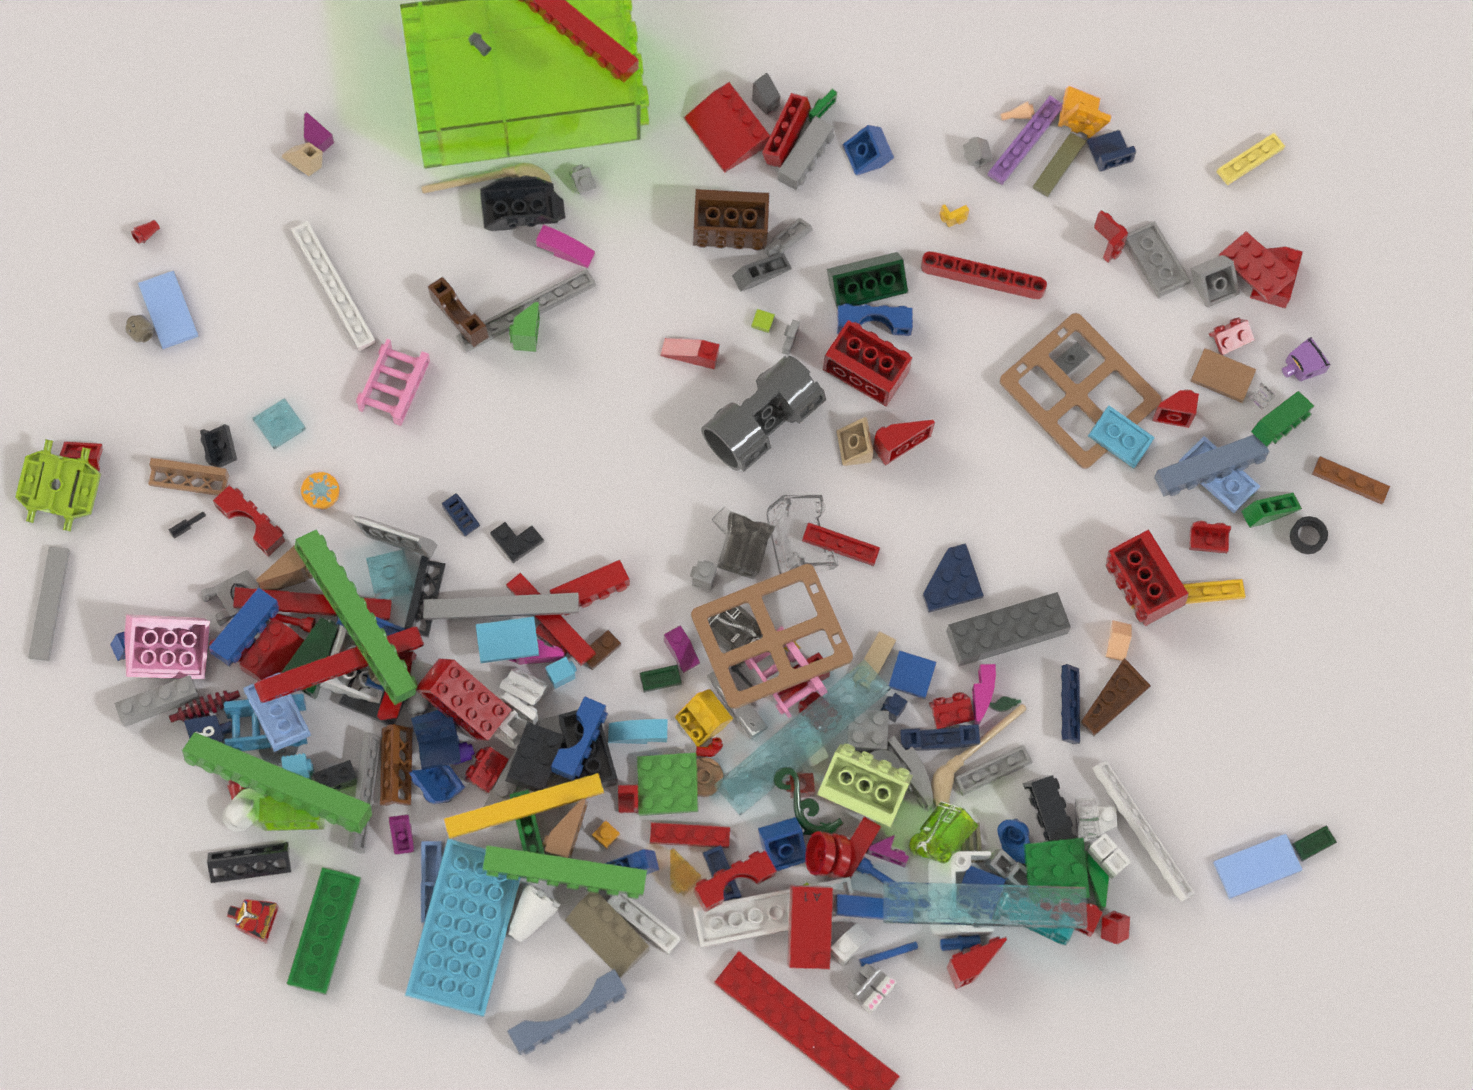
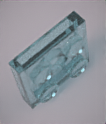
M285 398L253 417V421L273 449L278 448L306 430L304 424Z

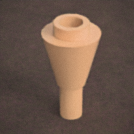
M1027 101L1012 109V111L1001 113L1000 115L1003 121L1011 118L1031 119L1032 115L1035 114L1033 105H1029Z

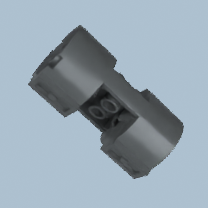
M790 355L788 357L784 356L775 365L758 376L756 379L758 389L753 396L745 399L741 406L731 402L719 409L714 417L701 428L702 435L712 451L727 466L736 471L741 469L744 472L772 448L768 436L785 421L800 424L826 401L824 389L820 387L817 381L814 383L809 375L811 372L799 360Z

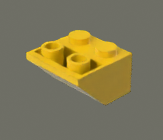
M711 689L697 693L675 716L696 746L703 745L721 732L733 720Z

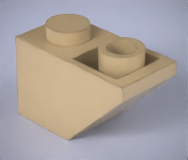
M309 142L296 145L282 154L283 159L308 176L322 168L323 152Z

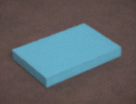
M1109 405L1088 435L1089 438L1133 469L1137 466L1155 438Z
M534 617L476 624L480 663L539 656Z

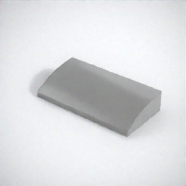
M356 516L353 519L366 537L428 558H432L438 546L429 538L366 517Z

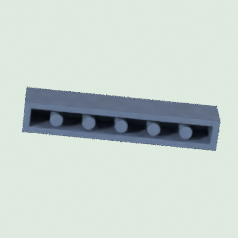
M1251 435L1159 469L1154 478L1163 497L1168 495L1175 496L1181 490L1186 488L1191 490L1202 482L1207 484L1216 477H1226L1237 469L1242 471L1251 464H1261L1266 460L1270 451L1255 435Z

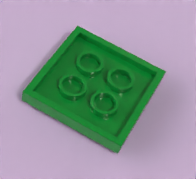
M1084 838L1023 844L1030 904L1090 898Z

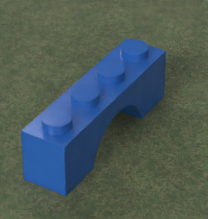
M850 304L838 306L837 334L840 333L849 320L860 325L870 321L881 322L890 329L892 335L911 336L913 308H908L907 306L889 307L887 305L871 307L870 305L852 306Z
M584 696L576 713L577 720L584 728L583 737L577 745L567 749H559L551 765L552 772L574 781L576 776H580L583 769L581 764L584 758L588 759L592 748L590 745L592 740L596 741L599 736L600 730L598 728L600 723L604 724L607 719L606 705Z

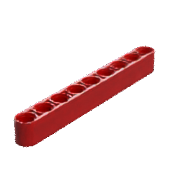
M417 626L387 636L388 642L395 646L397 656L424 646ZM358 647L263 679L256 682L254 687L260 702L266 703L368 667L369 664Z

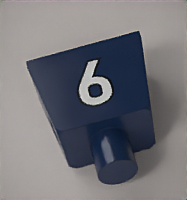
M216 715L184 721L189 739L196 732L225 744L224 735L232 733V722L228 721L220 724Z

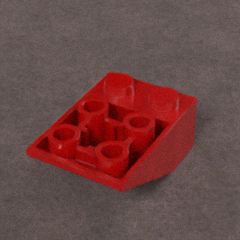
M1000 936L990 939L989 943L984 946L978 944L971 947V951L963 954V951L952 955L946 968L955 988L958 989L975 982L1003 947L1007 938L1000 939Z

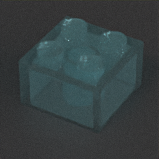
M404 549L366 558L376 599H388L413 592L414 588Z

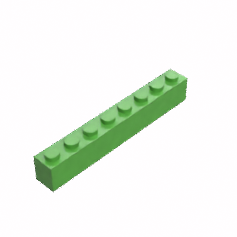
M488 845L486 846L482 869L483 872H487L486 876L498 877L500 874L506 875V879L518 881L519 878H526V882L538 884L539 881L547 882L546 885L554 887L564 884L567 885L566 888L573 890L584 887L587 888L586 891L598 893L599 890L607 891V895L619 896V893L627 894V898L639 899V896L643 897L647 870Z

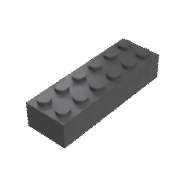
M1058 592L951 623L948 625L946 632L960 667L1066 635L1071 626Z

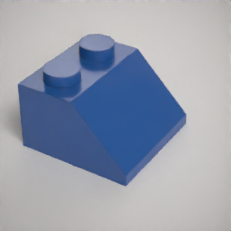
M867 125L842 144L855 175H861L882 168L894 159L881 127Z
M796 817L758 828L763 851H766L776 871L806 863V846L802 828Z

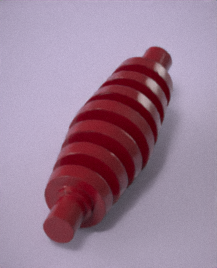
M224 690L223 696L216 692L215 699H213L211 694H207L209 700L207 702L204 696H200L201 704H198L197 700L194 699L192 700L193 707H190L189 703L185 704V710L179 707L177 713L169 715L170 722L182 720L184 723L186 717L195 719L194 714L201 718L202 711H204L206 717L210 716V708H212L215 714L218 712L216 706L219 705L220 709L223 710L224 702L240 698L239 690L231 693Z

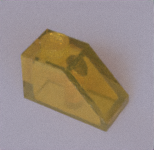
M672 848L670 850V887L676 894L681 893L685 896L701 880V875Z

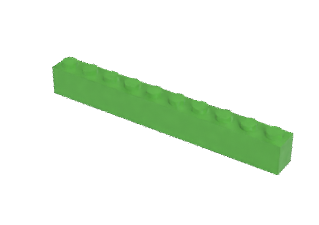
M316 529L295 540V550L393 704L396 705L414 696L418 686L414 676H410L405 662L397 656L395 646L388 642L384 629L379 628L375 615L368 611L366 601L358 595L355 584L347 578L345 568L336 561L337 557L334 551L329 550L325 537L322 534L320 535Z
M194 732L182 749L185 762L191 766L196 765L208 773L220 775L227 781L232 780L244 788L249 787L261 795L266 794L273 797L277 802L290 804L297 810L302 809L314 817L319 816L331 824L343 826L350 832L355 831L361 834L372 816L371 804L199 733Z

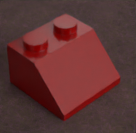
M1188 389L1176 392L1159 403L1152 421L1189 428L1197 412L1199 393H1194V391Z

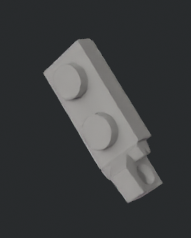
M798 218L772 238L773 241L765 247L767 256L771 257L784 252L813 230L812 226L803 219Z

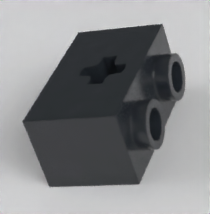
M350 760L312 773L315 782L337 791L357 785V777Z

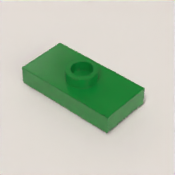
M832 88L823 99L819 98L816 101L814 108L809 112L808 121L810 123L815 116L821 118L837 100V91Z

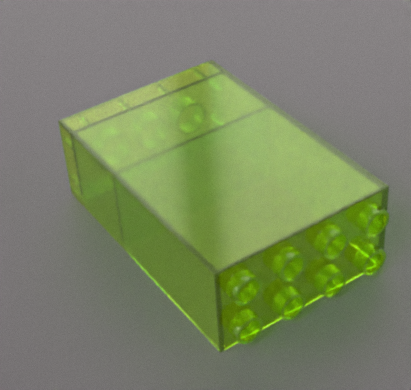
M428 0L400 4L424 169L641 140V126L649 125V96L647 85H643V61L641 53L637 51L638 34L636 22L632 21L631 11H633L632 0H566L639 59V69L624 83L619 79H615L606 68H601L595 59L588 57L579 46H574L568 37L559 34L553 25L547 24L542 16L532 12L526 3L519 0ZM473 33L481 34L482 39L492 48L486 56H482L474 45L471 46L469 44L470 41L468 39Z

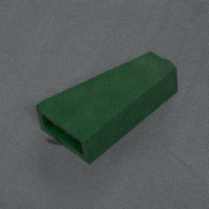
M321 617L282 673L329 657L338 632L337 624L329 618L325 620ZM317 684L300 691L316 699L321 687Z

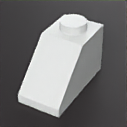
M856 924L844 933L831 947V955L844 966L871 937Z

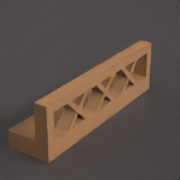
M156 458L150 459L151 474L149 486L216 496L227 488L229 474L225 468ZM156 472L164 473L167 476L162 482L154 481ZM178 475L186 479L180 485L172 481ZM200 478L205 484L200 487H194L191 482ZM215 481L223 482L221 491L213 490L210 484Z

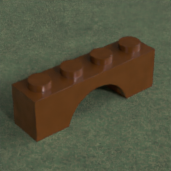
M443 276L427 286L434 303L473 347L489 338L486 325L475 313L471 314L464 307L452 286Z

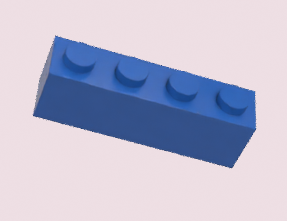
M258 588L209 646L210 653L229 667L232 663H236L240 659L242 651L252 645L257 633H261L265 629L266 622L278 613L279 605L277 600Z

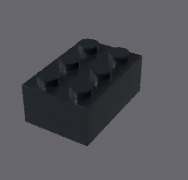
M527 722L505 781L533 792L545 789L552 771L551 765L560 749L564 735Z

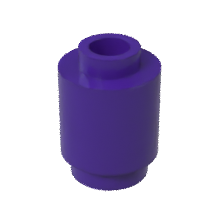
M467 741L459 743L460 763L472 760V755H475L472 743L468 744Z

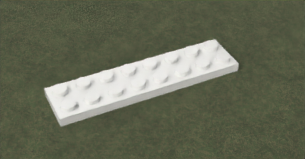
M850 877L809 885L833 887L832 922L857 918L835 915L836 895L854 896ZM790 889L725 901L706 913L702 906L694 907L693 914L700 948L788 931Z

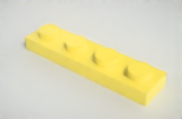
M1273 133L1218 168L1217 174L1228 186L1282 151L1285 145Z

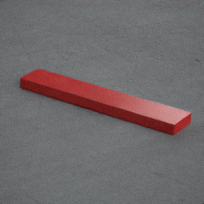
M521 572L506 584V587L514 596L541 595ZM560 614L533 615L580 666L596 654Z

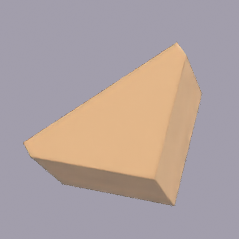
M1112 620L1106 651L1107 658L1120 661L1124 658L1126 659L1132 637V624Z

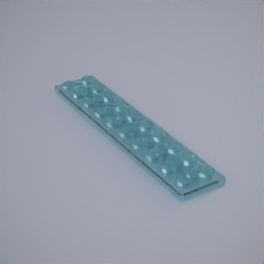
M864 659L828 689L826 694L816 699L714 785L715 788L741 816L775 787L773 778L779 768L790 767L794 770L797 769L890 691V687Z
M883 882V923L1086 929V887Z

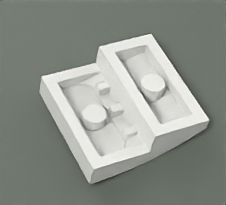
M516 667L510 671L506 679L502 680L499 688L535 705L549 689L550 684Z

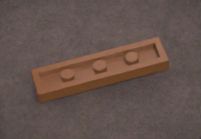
M1321 456L1318 458L1312 475L1381 505L1384 503L1390 488L1387 484Z

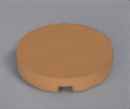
M703 757L697 759L698 796H712L719 791L723 784L724 775L721 766L710 758Z

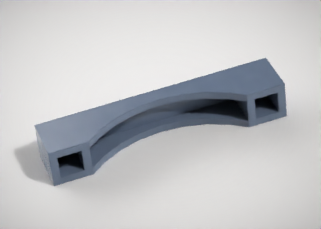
M615 969L596 979L587 999L571 1013L550 1021L534 1022L525 1020L507 1030L508 1035L519 1054L524 1053L528 1055L536 1050L535 1046L542 1043L545 1045L549 1043L557 1033L564 1034L571 1030V1025L576 1022L581 1024L589 1019L590 1014L594 1012L598 1014L607 1009L606 1005L614 1002L615 1004L625 998L624 995L627 994L626 988Z

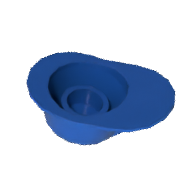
M1017 818L1002 821L997 829L1002 850L1014 861L1021 864L1025 863L1023 844L1030 843L1029 828Z

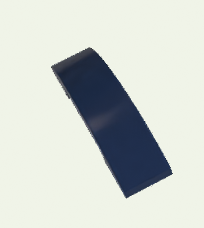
M979 724L960 725L959 728L920 730V728L900 730L901 745L905 750L911 747L915 751L946 750L980 744Z

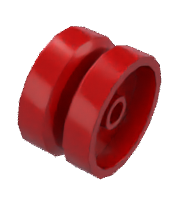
M820 831L813 833L808 841L805 853V862L809 873L822 877L826 875L830 878L843 877L848 870L851 860V845L847 836Z

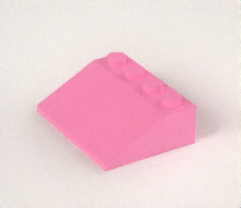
M126 614V676L183 678L191 675L192 679H205L210 621L205 618Z

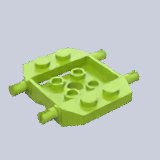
M45 439L43 450L25 456L15 498L28 510L26 522L34 523L37 510L64 516L65 522L62 530L71 532L74 519L92 514L101 473L88 463L91 449L83 448L81 457L78 460L51 454L54 441ZM77 470H80L72 507L69 508ZM58 479L61 486L59 489L54 490L52 482Z

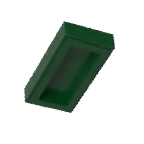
M678 664L639 672L644 693L682 685Z
M1326 825L1294 842L1292 846L1303 862L1336 844L1337 841Z

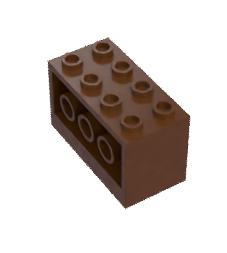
M696 189L693 245L701 248L714 246L720 249L725 247H734L735 249L752 248L753 250L765 249L768 236L769 193Z

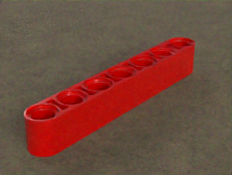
M933 251L924 253L921 261V270L926 274L1031 299H1041L1047 288L1046 280L1039 276ZM926 261H931L934 264H927ZM944 265H949L951 268L947 269ZM966 269L969 273H964L962 270ZM980 274H986L988 277H982ZM998 278H1003L1005 281H999ZM1016 282H1020L1023 285L1019 286L1016 284ZM1038 286L1041 290H1036L1034 287Z

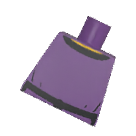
M1309 337L1288 355L1285 360L1287 366L1282 368V373L1286 378L1295 375L1298 381H1304L1326 373L1331 364L1312 337Z

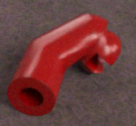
M719 737L713 738L707 747L696 746L697 756L714 757L722 750V739Z

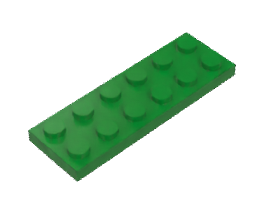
M322 867L287 980L288 986L327 995L360 886L361 877Z

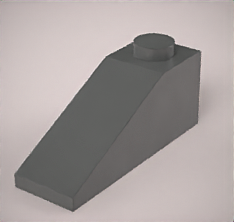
M783 252L744 265L732 277L741 292L791 270L792 267Z

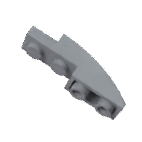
M895 736L891 737L887 741V750L893 752L899 758L902 768L907 769L913 775L907 790L916 795V800L922 808L930 811L933 806V793L924 764L913 747L906 751Z

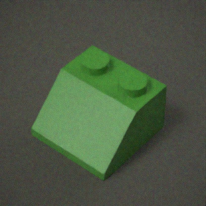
M539 302L533 303L514 317V323L510 324V343H513L514 350L536 352L540 323Z

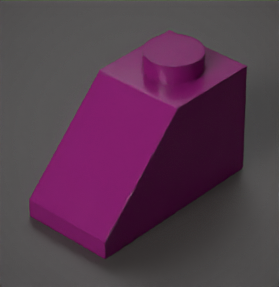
M308 112L304 113L305 143H311L324 153L334 144L333 135Z
M681 625L664 634V643L683 673L700 664L693 645Z

